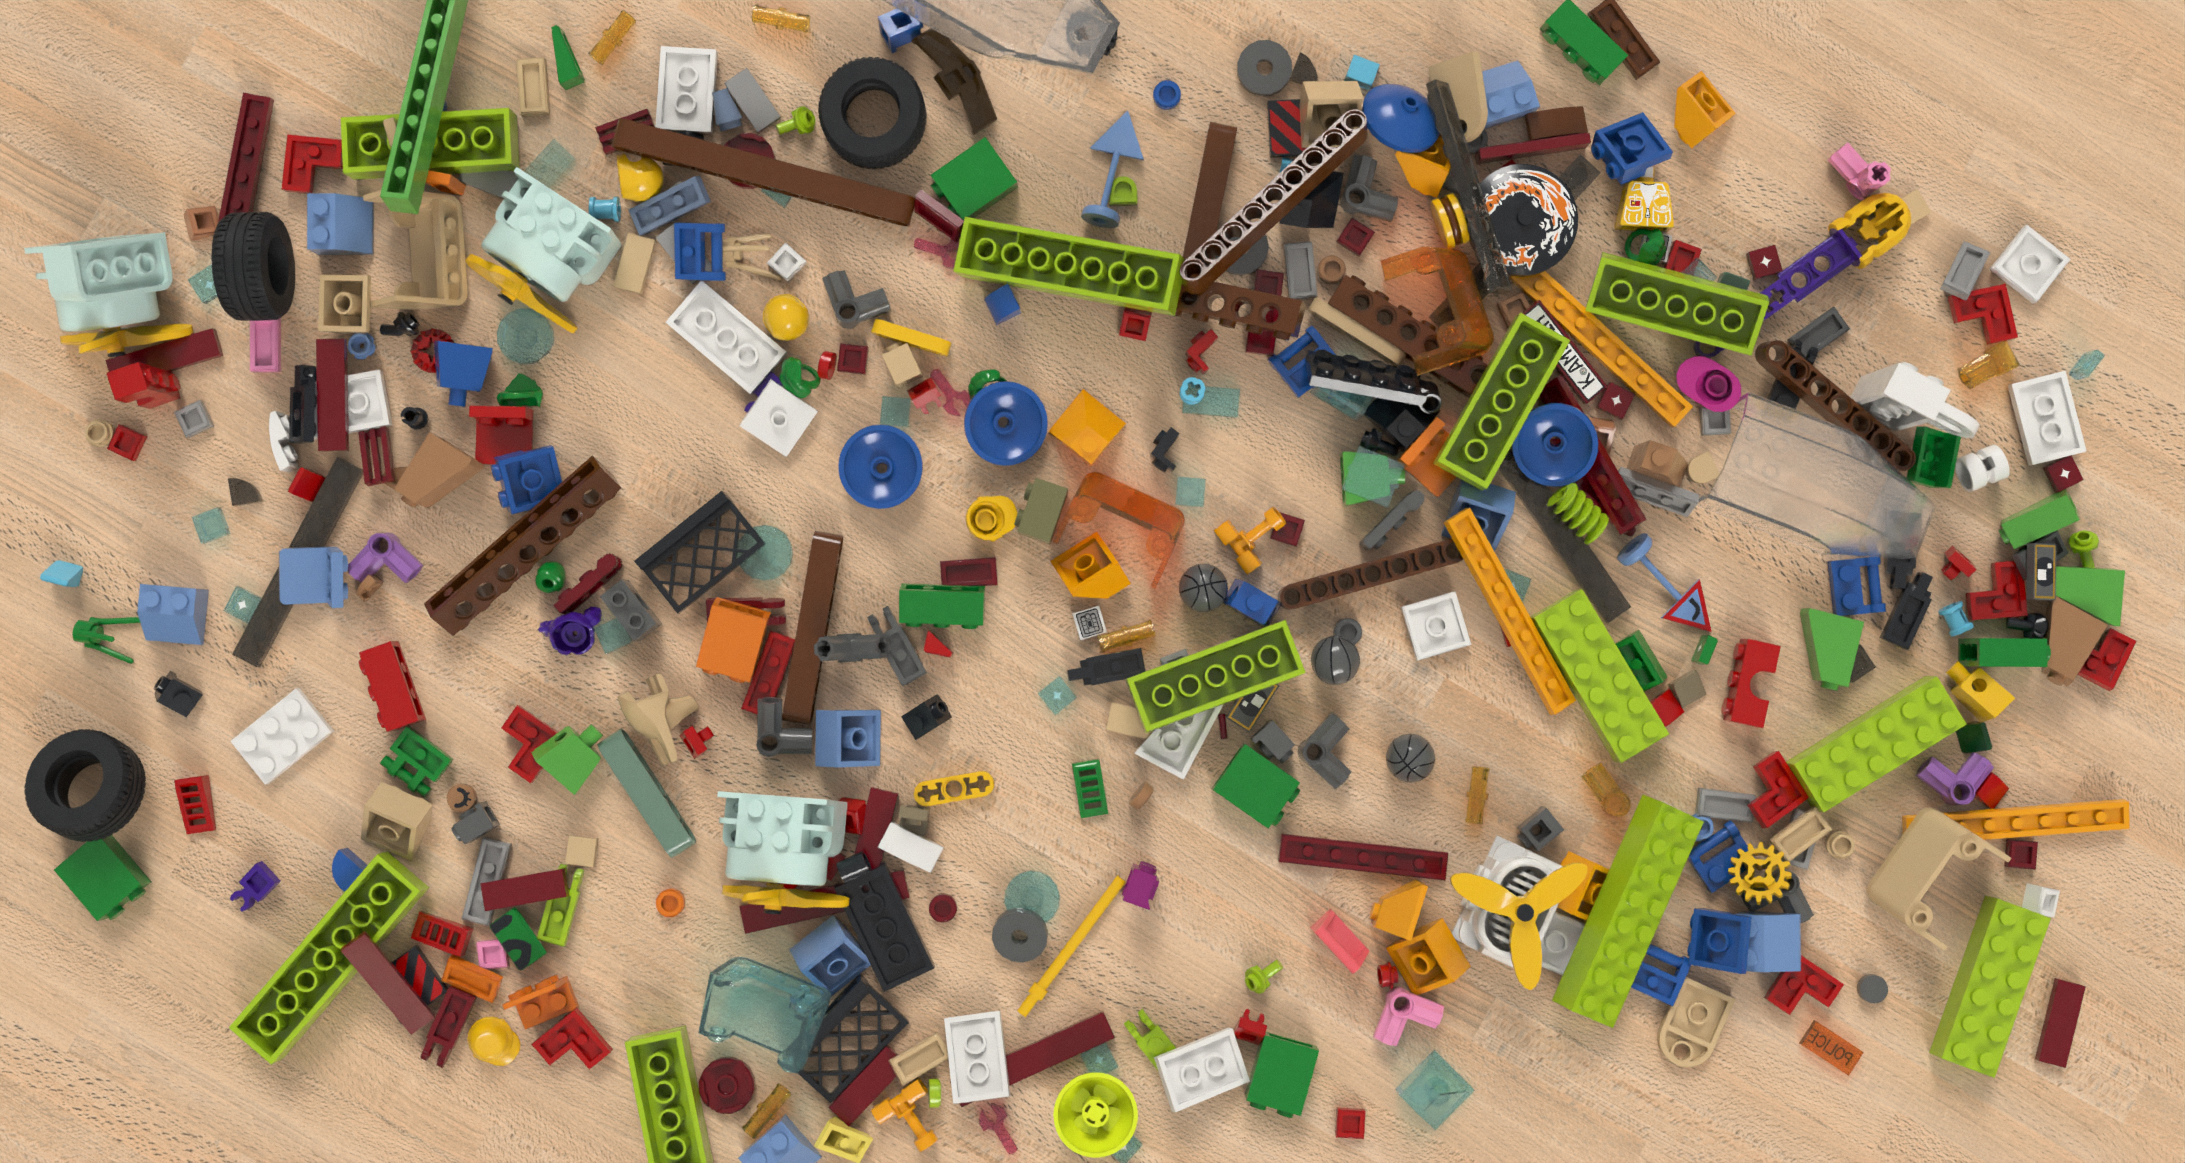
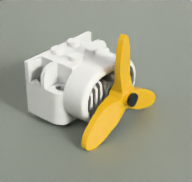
M1496 835L1483 866L1478 865L1474 874L1460 872L1450 877L1451 885L1463 897L1461 905L1464 906L1452 931V935L1456 940L1468 947L1514 968L1515 975L1524 988L1532 990L1536 987L1541 975V941L1559 902L1569 896L1586 877L1588 867L1582 863H1571L1562 866Z

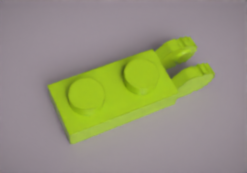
M560 864L558 869L565 868L567 875V865ZM577 868L575 871L571 889L568 888V897L547 900L537 936L538 940L562 947L566 946L581 892L579 889L582 884L584 869Z
M1141 1009L1138 1015L1141 1021L1150 1029L1142 1036L1135 1024L1130 1020L1126 1021L1124 1025L1136 1039V1044L1158 1070L1154 1057L1176 1049V1046L1158 1024L1156 1025L1148 1014Z

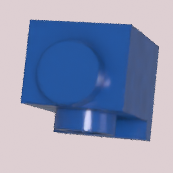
M908 4L878 16L880 34L891 53L897 52L896 48L910 43L914 37L921 34L920 29H923V23L919 14L913 13Z

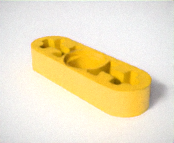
M880 319L874 320L871 333L895 342H901L902 344L908 343L909 346L948 357L952 344L947 340Z
M986 771L925 780L915 787L914 798L922 806H932L984 797L992 792L995 782L993 776ZM978 776H983L984 780H989L990 785L985 787L984 792L980 791L979 787L970 788L972 794H966L967 784L964 778L969 777V783L977 782ZM956 780L961 783L962 792L959 796L953 797L947 793L946 786L948 782ZM942 782L941 791L945 799L940 800L939 794L930 796V801H926L925 797L919 796V792L923 791V786L928 785L929 790L938 789L936 783Z

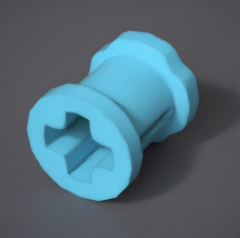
M590 197L589 214L596 219H614L615 222H620V198L613 197L611 200H597L596 197Z
M1190 377L1183 381L1179 394L1184 403L1195 405L1203 399L1206 388L1202 380ZM1190 384L1193 388H1199L1195 398L1192 394L1186 395L1188 385Z
M1962 601L1952 603L1938 610L1939 615H1943L1950 629L1949 634L1951 637L1962 634L1974 627L1973 623L1968 621L1962 609L1964 605Z

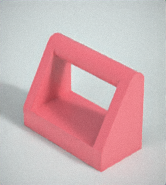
M1329 909L1310 928L1345 967L1354 974L1363 964L1369 950L1332 909Z

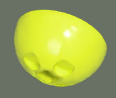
M1102 1072L1085 1073L1069 1081L1060 1091L1054 1106V1125L1060 1139L1072 1151L1082 1156L1093 1158L1109 1156L1121 1150L1132 1138L1138 1121L1137 1104L1130 1089L1118 1078Z

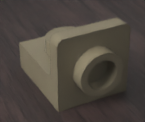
M902 804L899 811V825L917 835H926L930 808Z

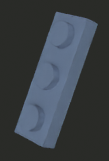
M694 176L629 209V213L639 236L710 203L711 200L701 176Z

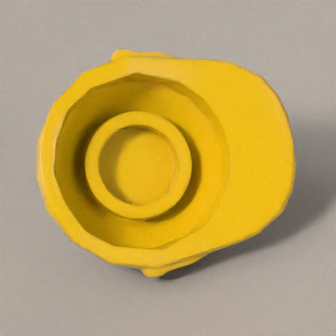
M1002 495L980 496L968 508L965 521L969 532L976 538L994 542L1015 528L1014 523L1018 512L1015 504L1008 497Z
M495 1016L481 1018L472 1025L468 1032L467 1041L473 1056L481 1061L495 1066H505L510 1064L520 1051L521 1043L519 1037L504 1019H499Z

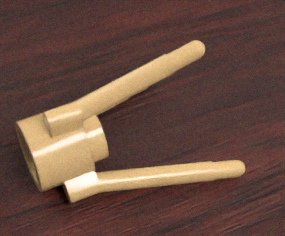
M770 233L728 237V240L722 239L723 262H726V267L738 268L778 281L782 280V276L737 262V260L742 259L743 251H768L770 248L767 245H742V243L771 238Z

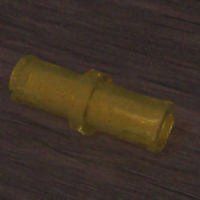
M755 4L752 11V22L772 25L778 30L787 28L807 33L810 26V15L789 12L783 7L774 9Z
M624 10L621 11L609 29L605 28L603 30L602 38L588 53L589 56L603 65L615 47L621 46L623 43L622 38L633 24L636 23V20Z
M1151 619L1130 627L1123 625L1120 626V630L1097 635L1102 653L1124 645L1130 647L1133 642L1156 637Z
M1472 766L1470 790L1466 791V797L1469 798L1465 822L1483 824L1485 800H1488L1489 793H1486L1490 768Z
M778 1083L765 1101L759 1102L756 1106L758 1108L756 1112L742 1126L744 1132L753 1139H756L767 1123L777 1117L776 1112L792 1095L791 1092Z

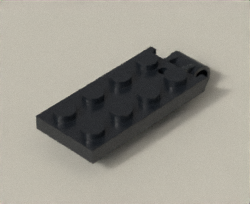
M1326 350L1307 351L1305 362L1310 386L1419 405L1420 409L1427 414L1435 413L1441 408L1442 401L1438 386L1434 382L1420 379V370H1414L1407 365H1387L1380 360H1360L1353 355H1333Z
M863 851L837 862V869L844 883L840 884L839 882L835 884L834 889L837 895L850 898L849 906L843 908L883 991L890 990L934 969L935 964L886 862L884 861L879 864V867L872 869ZM863 885L869 886L870 890L864 891Z

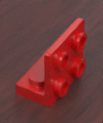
M469 406V417L476 419L475 459L482 464L494 465V457L520 450L523 452L533 450L534 410L527 407Z

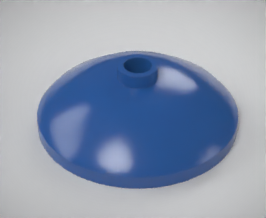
M1383 84L1371 89L1364 98L1362 112L1366 115L1367 128L1384 145L1401 152L1418 153L1429 149L1438 139L1441 130L1439 116L1430 101L1418 91L1404 85Z
M1009 381L996 382L981 389L971 399L964 416L965 435L974 452L984 460L1002 466L1019 464L1032 457L1043 444L1048 428L1047 413L1040 398L1026 386ZM1001 417H1006L1008 420L1007 425L1004 427H1000L998 424Z
M1563 403L1544 404L1534 408L1529 413L1512 444L1513 455L1518 467L1529 479L1546 486H1564L1579 480L1591 469L1598 453V436L1591 420L1579 409ZM1554 436L1559 437L1561 440L1557 445H1553L1550 442V439Z
M872 425L859 430L848 439L841 451L838 469L843 487L854 500L870 508L886 509L905 502L916 491L922 477L923 462L916 443L908 434L893 426ZM884 463L887 465L885 473L878 472L877 467L879 464Z

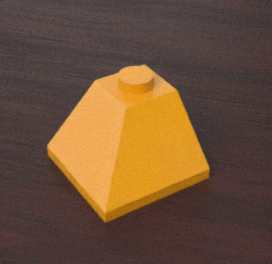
M1702 71L1677 88L1674 128L1678 131L1679 138L1685 144H1688L1691 149L1736 114Z
M1439 135L1433 146L1425 151L1406 153L1397 150L1395 156L1411 188L1418 190L1424 195H1431L1437 198L1449 173L1459 143L1451 142Z
M1082 389L1048 432L1092 467L1126 423Z
M1098 532L1093 533L1050 561L1073 597L1108 599L1131 584Z
M1414 879L1381 896L1378 903H1373L1369 919H1373L1372 925L1411 941L1428 886Z

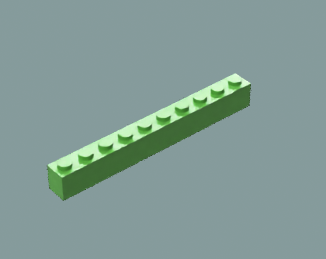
M427 0L380 194V197L390 211L410 214L419 213L468 0Z

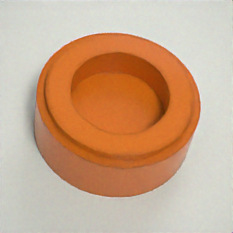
M674 888L662 891L656 899V908L665 917L677 916L685 907L684 895Z

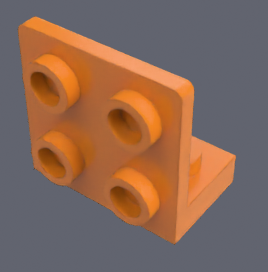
M1438 417L1432 420L1396 460L1401 467H1404L1410 475L1435 497H1439L1456 478L1453 474L1433 464L1449 435L1443 429L1445 423Z
M557 974L535 984V989H532V986L529 985L515 991V993L508 995L509 1001L502 1004L504 1010L516 1006L525 1029L579 1007L568 976L559 979Z

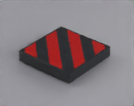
M1300 99L1270 100L1267 102L1270 158L1299 156L1306 149L1301 146Z
M415 945L392 962L427 1006L447 992L448 987L441 981V977L418 945Z

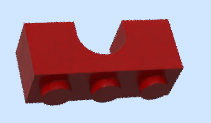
M137 362L106 373L114 399L117 401L128 403L136 400L138 406L151 409L181 398L178 391L181 389L180 382L177 376L170 371Z
M1740 639V642L1735 645L1733 651V659L1736 660L1734 671H1730L1727 679V686L1730 687L1728 698L1723 700L1721 712L1724 714L1723 720L1764 728L1769 701L1757 698L1750 689V682L1752 677L1758 672H1776L1781 646L1752 639Z

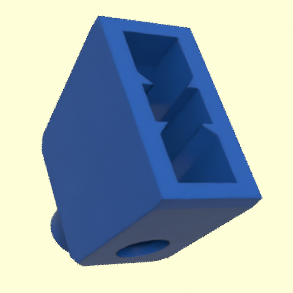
M435 341L437 387L450 388L448 405L465 407L467 390L480 392L482 389L493 348Z
M1239 579L1234 580L1223 602L1226 606L1263 628L1270 625L1281 606L1276 599Z

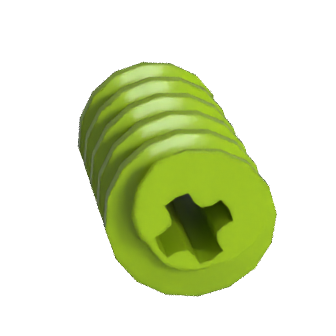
M1576 483L1559 488L1547 503V506L1557 504L1553 510L1554 514L1564 511L1561 517L1562 522L1572 519L1568 526L1570 529L1579 526L1576 532L1578 537L1587 534L1584 539L1586 545L1592 543L1602 534L1609 521L1608 515L1601 513L1599 506H1593V500L1586 498L1585 492L1578 490Z

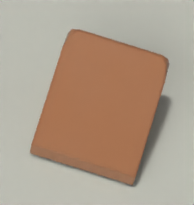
M215 206L186 209L184 220L190 241L214 236L218 224Z
M1588 417L1593 423L1597 436L1607 453H1610L1616 430L1614 421Z

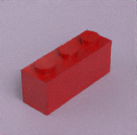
M389 641L359 652L361 658L359 660V667L369 680L368 692L372 701L377 703L379 709L377 718L381 727L385 728L386 732H391L426 720L399 641Z

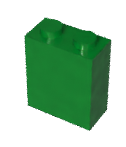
M986 137L931 174L934 183L930 187L939 199L944 197L949 204L947 208L963 220L965 217L976 218L1018 188L1016 179Z
M1958 638V661L1963 666L2048 667V661L2051 657V649L2047 644V639Z
M1243 743L1211 789L1269 829L1271 824L1276 826L1282 819L1284 812L1281 810L1287 801L1292 803L1298 796L1300 789L1297 787L1300 782Z
M113 835L97 841H87L54 869L96 921L108 918L113 920L125 910L123 906L128 901L134 902L146 893L144 888L152 882Z
M1266 1032L1258 1046L1249 1078L1250 1082H1248L1245 1092L1246 1101L1250 1102V1106L1260 1110H1266V1107L1277 1109V1114L1288 1118H1293L1294 1114L1301 1116L1319 1053L1317 1046Z

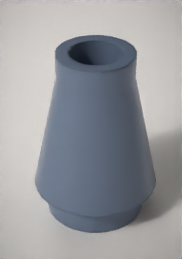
M728 88L712 92L716 125H719L720 131L742 126L740 118L743 117L730 96Z

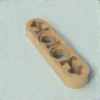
M1314 298L1307 309L1317 319L1393 366L1401 365L1406 357L1402 350L1318 298Z

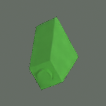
M2064 489L2002 520L2001 525L2003 528L1998 531L2006 545L2011 543L2013 548L2016 549L2079 521V512L2067 489Z
M2056 565V596L2105 624L2120 626L2125 570Z
M1802 608L1800 617L1812 680L1822 682V688L1838 691V687H1849L1864 622L1812 608Z

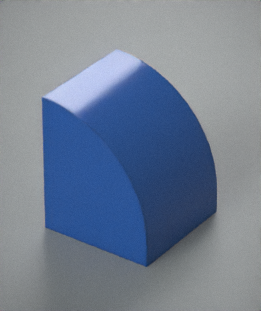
M1009 284L993 291L984 299L996 325L1021 314V309Z
M348 847L338 850L332 863V874L336 884L345 892L368 864Z

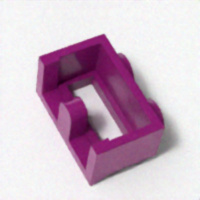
M1140 861L1139 865L1133 863L1122 893L1124 896L1123 901L1150 910L1148 900H1153L1160 882L1156 874V866L1144 861Z

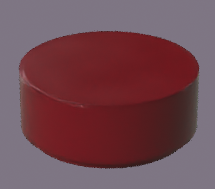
M938 894L929 904V913L937 922H948L954 918L957 912V903L949 894Z

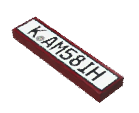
M1537 300L1523 312L1526 316L1570 340L1555 368L1583 404L1589 403L1608 387L1540 300Z

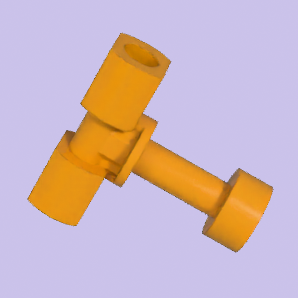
M1274 506L1264 513L1266 519L1248 533L1244 530L1238 532L1229 519L1214 530L1225 546L1229 544L1237 554L1238 558L1235 560L1247 575L1262 564L1253 552V549L1256 548L1254 541L1271 528L1278 531L1286 525L1285 519Z
M918 1077L904 1086L901 1090L902 1092L894 1098L890 1099V1097H887L872 1107L871 1112L879 1124H882L894 1115L898 1119L904 1117L917 1137L913 1143L919 1152H922L933 1145L938 1138L932 1129L929 1131L925 1130L913 1111L916 1107L914 1102L928 1092L927 1087L921 1078Z

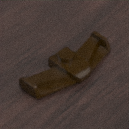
M936 25L912 39L911 42L914 45L916 44L942 69L933 78L947 99L950 101L958 95L960 96L973 129V135L997 120L996 113L981 78V71L973 60L969 59Z

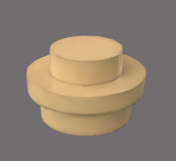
M102 419L91 421L85 429L87 441L96 447L109 445L115 433L111 423Z
M1833 832L1826 840L1827 852L1836 859H1846L1854 851L1855 842L1852 836L1846 832Z

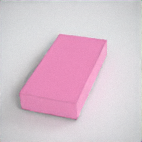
M281 318L278 320L250 321V372H281Z

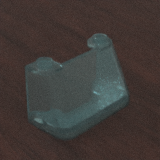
M734 957L710 972L698 1033L708 1037L713 1042H723L735 1035L779 1053L777 1063L784 1071L797 1074L806 1065L828 1009L831 994L823 987L746 957Z

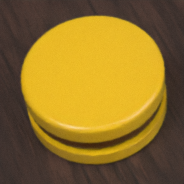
M1451 193L1440 199L1432 200L1430 207L1433 220L1445 248L1451 249L1460 243L1465 244L1469 242L1468 226L1456 196Z

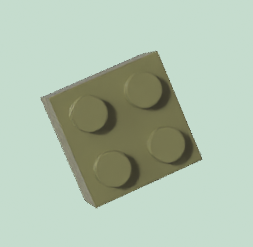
M1035 478L1034 484L1029 482L1023 497L1024 500L1028 501L1025 510L1019 509L1014 523L1016 527H1019L1018 533L1050 545L1068 495V488L1039 478Z

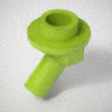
M800 106L791 112L792 119L775 125L779 135L795 129L798 130L799 134H809L814 131L816 119L812 111L805 106Z
M2086 530L2074 533L2069 538L2072 552L2080 554L2083 567L2095 568L2091 550L2098 548V536Z
M1276 959L1263 970L1258 965L1248 968L1245 972L1246 986L1258 994L1265 992L1271 985L1268 979L1283 969L1280 961Z

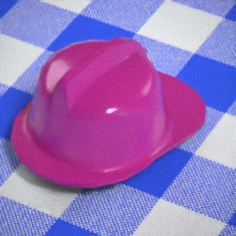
M1705 356L1691 357L1679 366L1677 384L1680 390L1705 408L1714 412H1724L1732 409L1738 403L1741 397V384L1739 379L1729 369Z

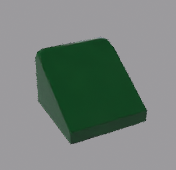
M1973 721L1966 723L1967 725L1955 731L1963 753L1992 749V743L1986 723Z

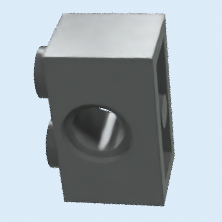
M621 579L600 596L634 641H641L662 625L661 621L629 580Z

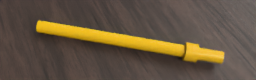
M1117 875L1038 983L1034 982L1028 990L1029 995L1017 1010L1022 1016L1026 1017L1037 1001H1042L1048 993L1046 989L1126 883L1120 876Z

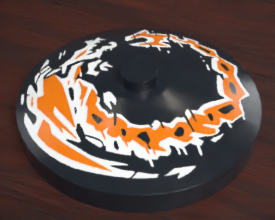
M1531 164L1508 165L1488 175L1472 193L1465 215L1470 236L1469 242L1476 255L1495 271L1516 277L1536 275L1556 265L1570 250L1578 229L1577 206L1569 188L1551 171Z

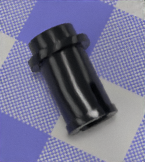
M406 407L401 412V417L405 418L402 419V422L412 429H422L428 423V414L422 408Z

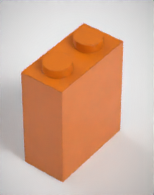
M717 597L711 607L696 667L701 668L707 674L729 676L735 682H751L756 670L771 612Z

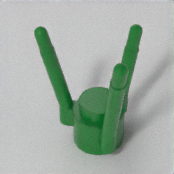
M90 617L89 621L78 620L74 625L72 637L75 642L84 643V646L87 648L96 649L132 664L134 662L132 658L98 644L101 640L109 642L115 640L113 636L104 634V629L100 625L140 623L139 617L101 619Z

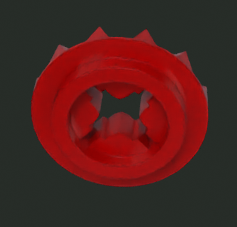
M434 328L420 331V334L413 339L412 349L410 350L413 362L421 370L428 373H436L435 354L434 358L431 359V355L423 352V350L430 348L431 343H435V341L454 343L449 334Z

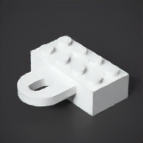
M1907 362L1897 363L1861 376L1850 396L1880 423L1893 431L1930 423L1950 434L1964 438H1973L1980 426L1974 418L1945 402L1951 390L1943 386V381L1933 376L1926 377L1918 373V368Z

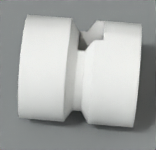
M1995 444L1978 450L1976 454L1970 453L1957 458L1955 466L1957 478L1962 487L1968 492L1985 487L1987 482L1995 483L2008 478L2010 472L2006 456Z

